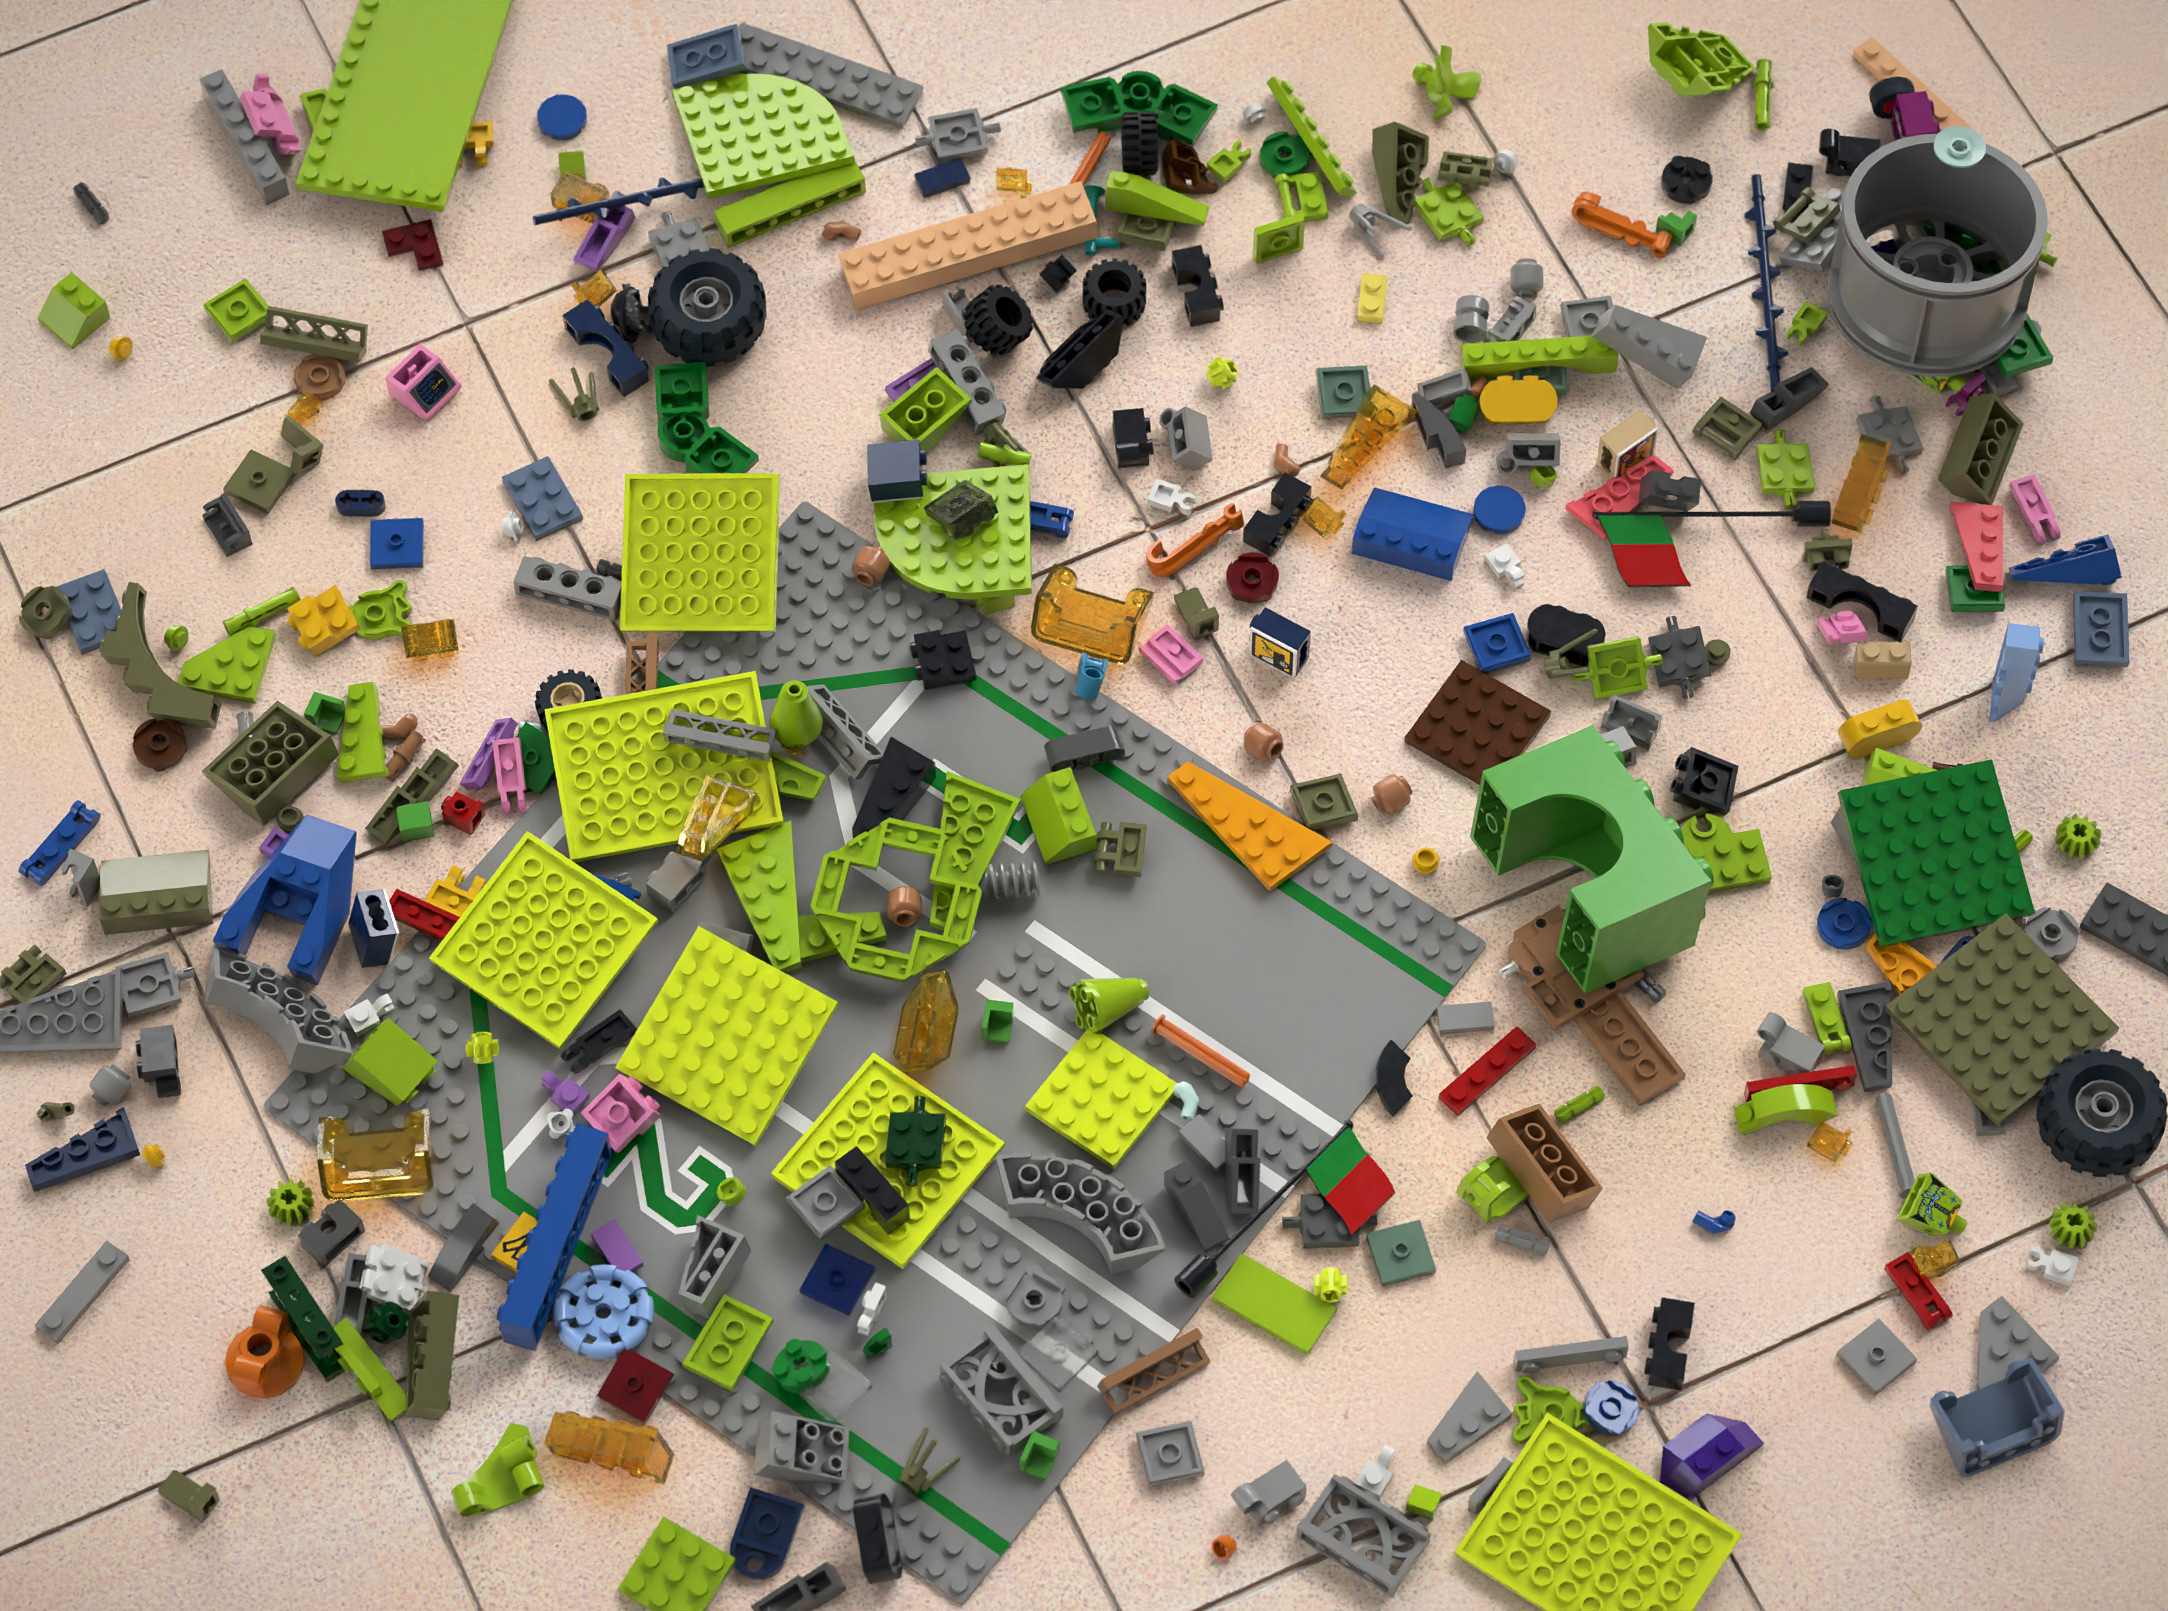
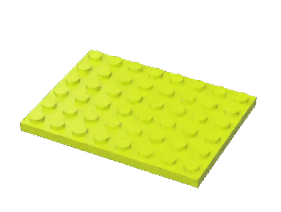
M756 671L544 709L571 861L575 863L784 824L772 757L770 762L669 743L665 742L663 737L665 723L668 724L671 709L766 727ZM675 719L674 725L691 728L687 720ZM705 724L698 729L713 733L718 732L711 724ZM732 729L724 734L739 738L744 737L740 730ZM758 734L750 740L767 743L768 735Z
M1547 1413L1454 1551V1555L1542 1611H1694L1738 1544L1742 1533Z

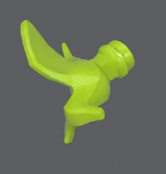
M1441 45L1440 57L1438 55L1434 57L1435 69L1431 64L1421 62L1414 68L1412 78L1418 85L1427 84L1428 98L1438 105V110L1433 115V118L1437 120L1452 113L1454 107L1449 100V96L1473 100L1481 83V74L1478 72L1461 74L1452 72L1451 58L1453 49L1446 45Z

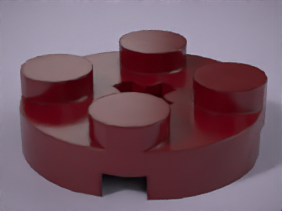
M1255 552L1244 553L1238 556V559L1233 563L1231 562L1227 568L1226 584L1231 592V596L1235 600L1247 603L1269 601L1278 587V568L1263 554ZM1250 574H1255V577L1259 579L1255 582H1250L1246 578L1250 577Z

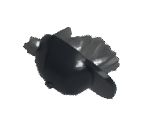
M630 283L622 284L623 290L615 295L611 303L610 314L613 323L621 330L624 339L633 344L637 341L639 331L651 333L652 328L650 326L648 306H642L640 291L632 287Z

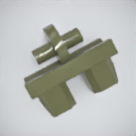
M1822 529L1820 537H1812V541L1804 543L1803 562H1808L1811 571H1817L1825 560H1833L1834 565L1839 566L1841 569H1847L1853 546L1852 538L1839 539L1838 535L1830 536L1828 529Z

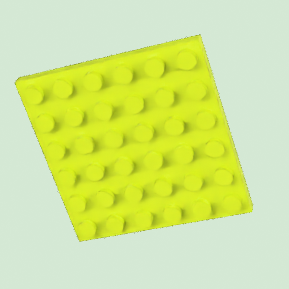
M625 474L620 631L776 632L780 474Z
M527 831L431 954L429 960L561 1050L659 921L658 918Z
M698 926L615 1068L757 1147L838 1008L839 1003Z
M873 1052L771 1172V1178L791 1192H794L829 1165L835 1169V1161L857 1146L909 1204L910 1219L888 1235L871 1216L867 1203L857 1192L856 1195L865 1204V1209L841 1227L904 1269L995 1160L996 1155H999L1005 1148V1142ZM919 1096L920 1099V1096L926 1098L924 1112L946 1115L942 1169L918 1171V1185L913 1187L912 1184V1187L906 1185L907 1170L889 1168L885 1164L890 1112H913L914 1097Z

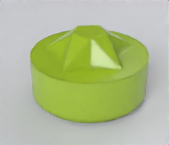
M1533 466L1529 476L1531 481L1537 486L1550 488L1557 478V473L1551 466Z
M735 1177L725 1179L717 1189L718 1198L726 1206L739 1204L746 1195L745 1185Z

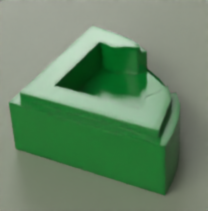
M882 1329L864 1345L863 1353L867 1359L891 1348V1334L888 1329Z

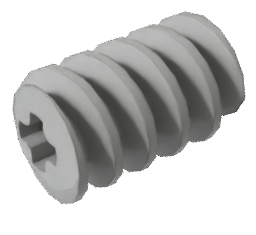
M1035 862L1031 863L1029 870H1027L1024 863H1021L1018 871L1013 863H1010L1008 871H1005L1003 864H999L997 872L994 871L992 864L988 865L985 872L986 899H988L990 891H993L995 898H999L1001 890L1004 891L1007 898L1010 897L1012 890L1015 891L1017 897H1020L1023 889H1025L1028 897L1032 895L1033 889H1036L1038 896H1041L1040 873Z

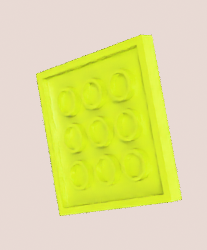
M1088 1028L1025 1105V1111L1115 1170L1174 1096L1173 1089L1177 1083L1101 1032L1092 1033Z

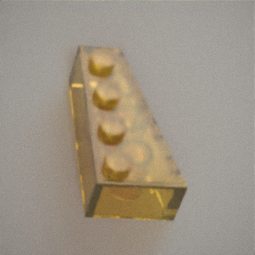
M1374 384L1363 397L1320 477L1342 490L1412 419L1418 410Z
M567 1411L566 1414L554 1413L544 1441L553 1455L589 1464L590 1459H592L597 1465L614 1471L615 1466L630 1472V1476L641 1478L642 1474L654 1476V1482L663 1485L675 1455L659 1430L653 1426L643 1425V1427H638L623 1420H618L615 1423L599 1416L587 1418L572 1411Z

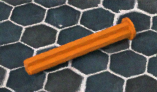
M1103 131L1097 135L1069 184L1081 181L1083 187L1085 186L1111 141L1110 135Z
M1162 1014L1154 1023L1151 1029L1152 1034L1158 1033L1238 1086L1244 1087L1248 1083L1250 1074L1166 1020L1165 1015Z

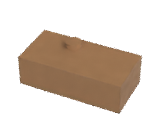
M1540 1103L1499 1118L1486 1137L1549 1223L1589 1208L1603 1189Z

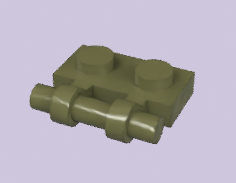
M1443 151L1438 180L1446 181L1450 185H1455V183L1468 184L1471 188H1478V186L1488 187L1493 158Z
M1102 822L1101 830L1097 833L1099 846L1098 852L1094 856L1095 872L1097 874H1105L1107 866L1111 864L1115 865V875L1141 877L1147 825L1120 822L1119 831H1111L1112 824ZM1111 843H1117L1116 853L1109 852V845Z
M33 945L28 951L24 950L18 955L19 959L12 966H6L1 971L0 989L11 983L12 985L6 989L7 993L19 1004L45 994L66 975L65 969L47 953L37 960L36 957L42 952L36 945ZM26 966L30 967L22 976L18 975Z

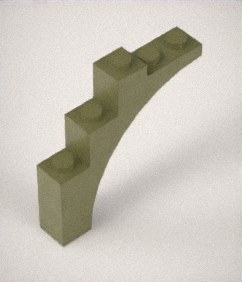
M128 582L127 590L122 595L123 607L121 615H118L116 619L117 631L106 630L105 638L100 643L101 656L110 664L128 666L123 674L124 684L132 692L152 695L148 698L147 710L157 721H165L166 718L174 720L178 724L216 729L222 704L213 695L193 691L175 682L160 668L150 649L145 631L144 609L147 591L139 583Z

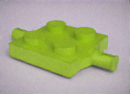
M1427 177V180L1425 178L1421 185L1428 193L1414 200L1413 205L1439 241L1460 236L1468 247L1470 244L1472 246L1476 239L1469 230L1482 224L1484 216L1459 183L1437 188L1430 177Z
M1777 429L1774 431L1775 444H1757L1755 449L1762 494L1784 496L1785 509L1789 510L1790 508L1791 510L1792 506H1796L1795 495L1813 493L1815 489L1809 445L1786 443L1785 431Z
M1639 636L1587 646L1588 668L1590 671L1588 673L1574 674L1573 679L1574 682L1590 679L1596 699L1648 689L1646 680L1648 667L1663 665L1662 656L1658 654L1646 657L1642 651L1641 638Z

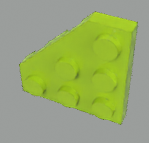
M248 626L184 662L178 683L193 691L215 697L256 703L275 641V631Z

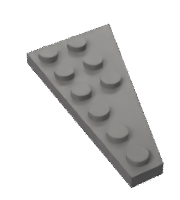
M119 967L111 970L112 972L88 978L81 983L65 986L31 998L27 1002L12 1005L1 1010L0 1053L122 1050V968Z

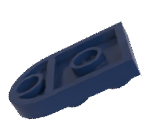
M750 1487L730 1544V1555L737 1560L734 1566L743 1576L753 1580H764L773 1577L783 1568L805 1505ZM752 1557H759L762 1560V1566L757 1571H750L746 1567L747 1561Z

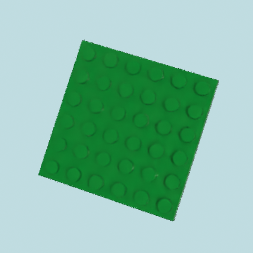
M1992 759L1844 789L1837 793L1880 948L1991 925L2004 914H2007L2012 920L2035 914Z

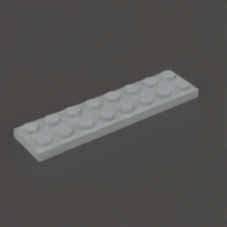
M743 22L739 25L746 69L739 72L744 74H767L795 80L817 91L830 104L901 129L906 125L923 93V85Z

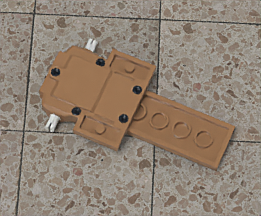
M1558 905L1514 931L1513 941L1508 949L1510 964L1499 969V973L1504 980L1514 973L1530 980L1529 983L1523 986V991L1554 1032L1574 1020L1641 1106L1685 1079L1686 1075L1621 992L1643 979L1644 972L1638 970L1585 994L1556 955L1566 910H1562Z

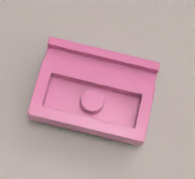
M1840 611L1837 615H1829V619L1823 620L1822 616L1817 617L1818 628L1828 645H1833V641L1838 640L1840 644L1867 641V631L1856 613Z
M1168 624L1150 637L1147 643L1139 646V652L1174 685H1177L1180 679L1188 676L1203 663V657Z

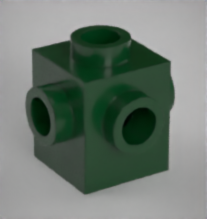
M389 1301L374 1305L366 1315V1322L362 1331L370 1335L374 1341L385 1345L400 1340L404 1336L408 1328L406 1323L410 1316L402 1311L403 1308L394 1302Z

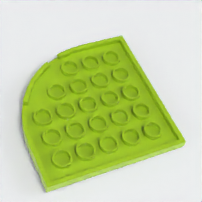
M733 74L672 89L673 99L708 199L855 163L854 154L836 110L825 97L800 82L767 74Z
M1029 464L927 473L928 485L923 486L924 498L874 503V526L879 547L888 556L892 569L915 587L932 593V591L943 593L948 598L983 599L1032 594Z

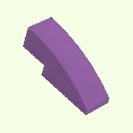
M626 206L608 209L606 219L604 220L596 217L573 261L597 271L614 252L636 218L633 210Z

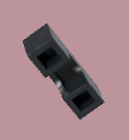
M1202 245L1173 250L1171 265L1177 285L1193 284L1198 287L1193 291L1184 292V308L1190 327L1220 321V311L1224 310L1221 295L1217 296L1215 291L1217 289L1216 277L1214 274L1210 275L1211 262L1209 255L1204 254Z
M1285 472L1271 490V505L1278 508L1281 512L1275 515H1267L1257 510L1243 528V542L1268 556L1275 549H1280L1284 543L1286 533L1296 527L1302 511L1306 512L1310 508L1313 498H1311L1312 486Z
M857 1146L835 1161L836 1172L855 1194L858 1192L870 1209L871 1216L888 1235L910 1219L909 1204Z
M1661 1297L1660 1306H1654L1651 1323H1656L1657 1326L1656 1332H1650L1648 1349H1653L1652 1358H1646L1644 1374L1649 1375L1648 1385L1682 1390L1688 1354L1675 1352L1669 1347L1667 1342L1673 1338L1689 1339L1695 1306L1694 1302Z

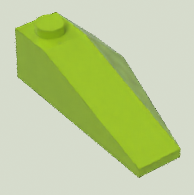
M1111 171L1106 186L1105 210L1205 226L1209 206L1138 175Z

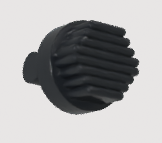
M1061 255L1054 262L1050 261L1039 275L1055 292H1058L1070 282L1068 279L1077 270Z

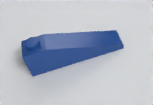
M2109 534L2075 543L2076 549L2071 551L2056 550L2049 559L2035 558L2009 568L2012 580L2078 584L2101 583V585H2110L2115 583L2116 579L2122 578L2115 547Z

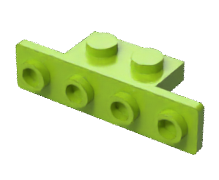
M344 1318L333 1327L343 1342V1345L335 1349L341 1357L338 1359V1362L347 1374L350 1371L353 1372L357 1378L354 1383L362 1394L369 1393L386 1417L393 1421L406 1411V1394L351 1322Z

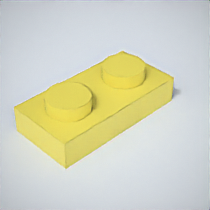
M1362 273L1357 321L1383 324L1388 275Z

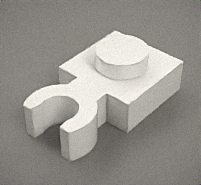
M1156 479L1148 496L1147 505L1170 513L1176 507L1182 514L1190 515L1191 507L1185 505V503L1195 504L1196 496L1192 493L1180 494V486Z
M2031 1247L2029 1255L2037 1257L2039 1261L2027 1260L2025 1267L2031 1271L2045 1270L2043 1278L2070 1286L2079 1258L2054 1249L2051 1250L2050 1256L2045 1255L2042 1249Z
M875 1282L872 1291L867 1290L862 1301V1306H864L865 1310L857 1324V1327H859L858 1333L869 1336L873 1323L877 1320L887 1298L886 1286Z

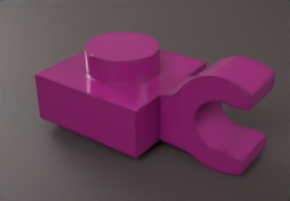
M1978 372L1961 387L1958 393L1948 398L1945 406L1949 407L1953 403L1958 404L1959 408L1955 415H1962L1970 397L1979 396L1984 392L1982 387L1986 378Z

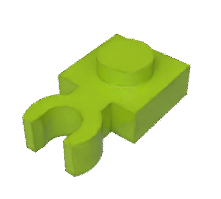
M1238 140L1232 145L1230 152L1223 148L1206 163V168L1225 183L1242 169V162L1250 158L1251 149L1248 148L1244 152L1238 151L1242 148V142Z
M1805 301L1792 320L1794 326L1788 329L1786 339L1790 340L1793 335H1799L1798 345H1804L1807 333L1814 336L1827 319L1828 312Z

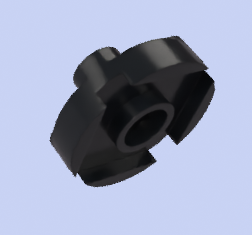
M1680 155L1674 156L1671 162L1663 169L1661 186L1668 193L1667 196L1671 200L1681 204L1695 203L1697 199L1707 197L1711 190L1712 174L1710 165L1697 158ZM1689 177L1693 181H1689L1688 184L1683 183L1682 178Z

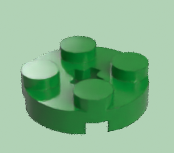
M1281 131L1265 138L1260 149L1259 160L1262 168L1273 179L1279 174L1296 175L1307 170L1310 150L1301 136L1296 134L1295 137L1288 135V132ZM1281 152L1291 154L1289 158L1280 157Z
M791 1339L776 1356L772 1366V1372L780 1386L792 1393L806 1392L804 1388L812 1385L814 1388L819 1386L826 1379L830 1371V1362L825 1349L819 1343L811 1340L800 1341L799 1339ZM806 1363V1367H801L797 1370L798 1365Z

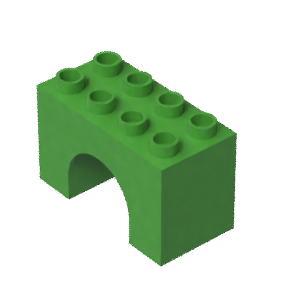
M1592 725L1482 771L1470 838L1498 876L1533 861L1552 859L1575 864L1595 877L1593 880L1570 889L1556 951L1557 957L1585 994L1695 946L1701 920L1706 915L1705 903L1708 891L1714 884L1712 870L1705 859L1702 857L1693 858L1686 849L1683 833L1677 822L1672 818L1664 819L1655 808L1653 793L1649 785L1643 779L1634 780L1625 768L1623 753L1614 741L1605 742Z

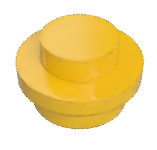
M116 336L111 340L109 353L115 360L124 361L131 355L132 341L129 337Z
M1422 848L1414 854L1412 863L1415 870L1419 873L1430 874L1437 870L1440 860L1438 854L1433 849Z
M148 1142L145 1145L146 1148L141 1151L142 1155L154 1169L159 1165L161 1167L164 1166L165 1152L157 1143L152 1145Z

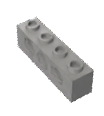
M955 329L931 339L928 352L936 367L972 399L963 415L976 436L981 434L984 427L992 421H999L1002 425L1006 414V407L1001 399L998 400L995 395L992 381L985 377L979 358L974 357L968 338L962 336L959 329ZM952 358H959L962 362H956ZM964 379H971L974 383H967ZM976 400H982L986 404L981 405L977 403Z
M523 556L513 581L515 594L518 596L615 621L621 607V581L612 576L596 575L589 570L573 569L563 563L554 564L546 562L540 557L531 558ZM544 578H549L547 581H541ZM567 585H575L570 588L566 587ZM599 591L597 594H590L591 592Z

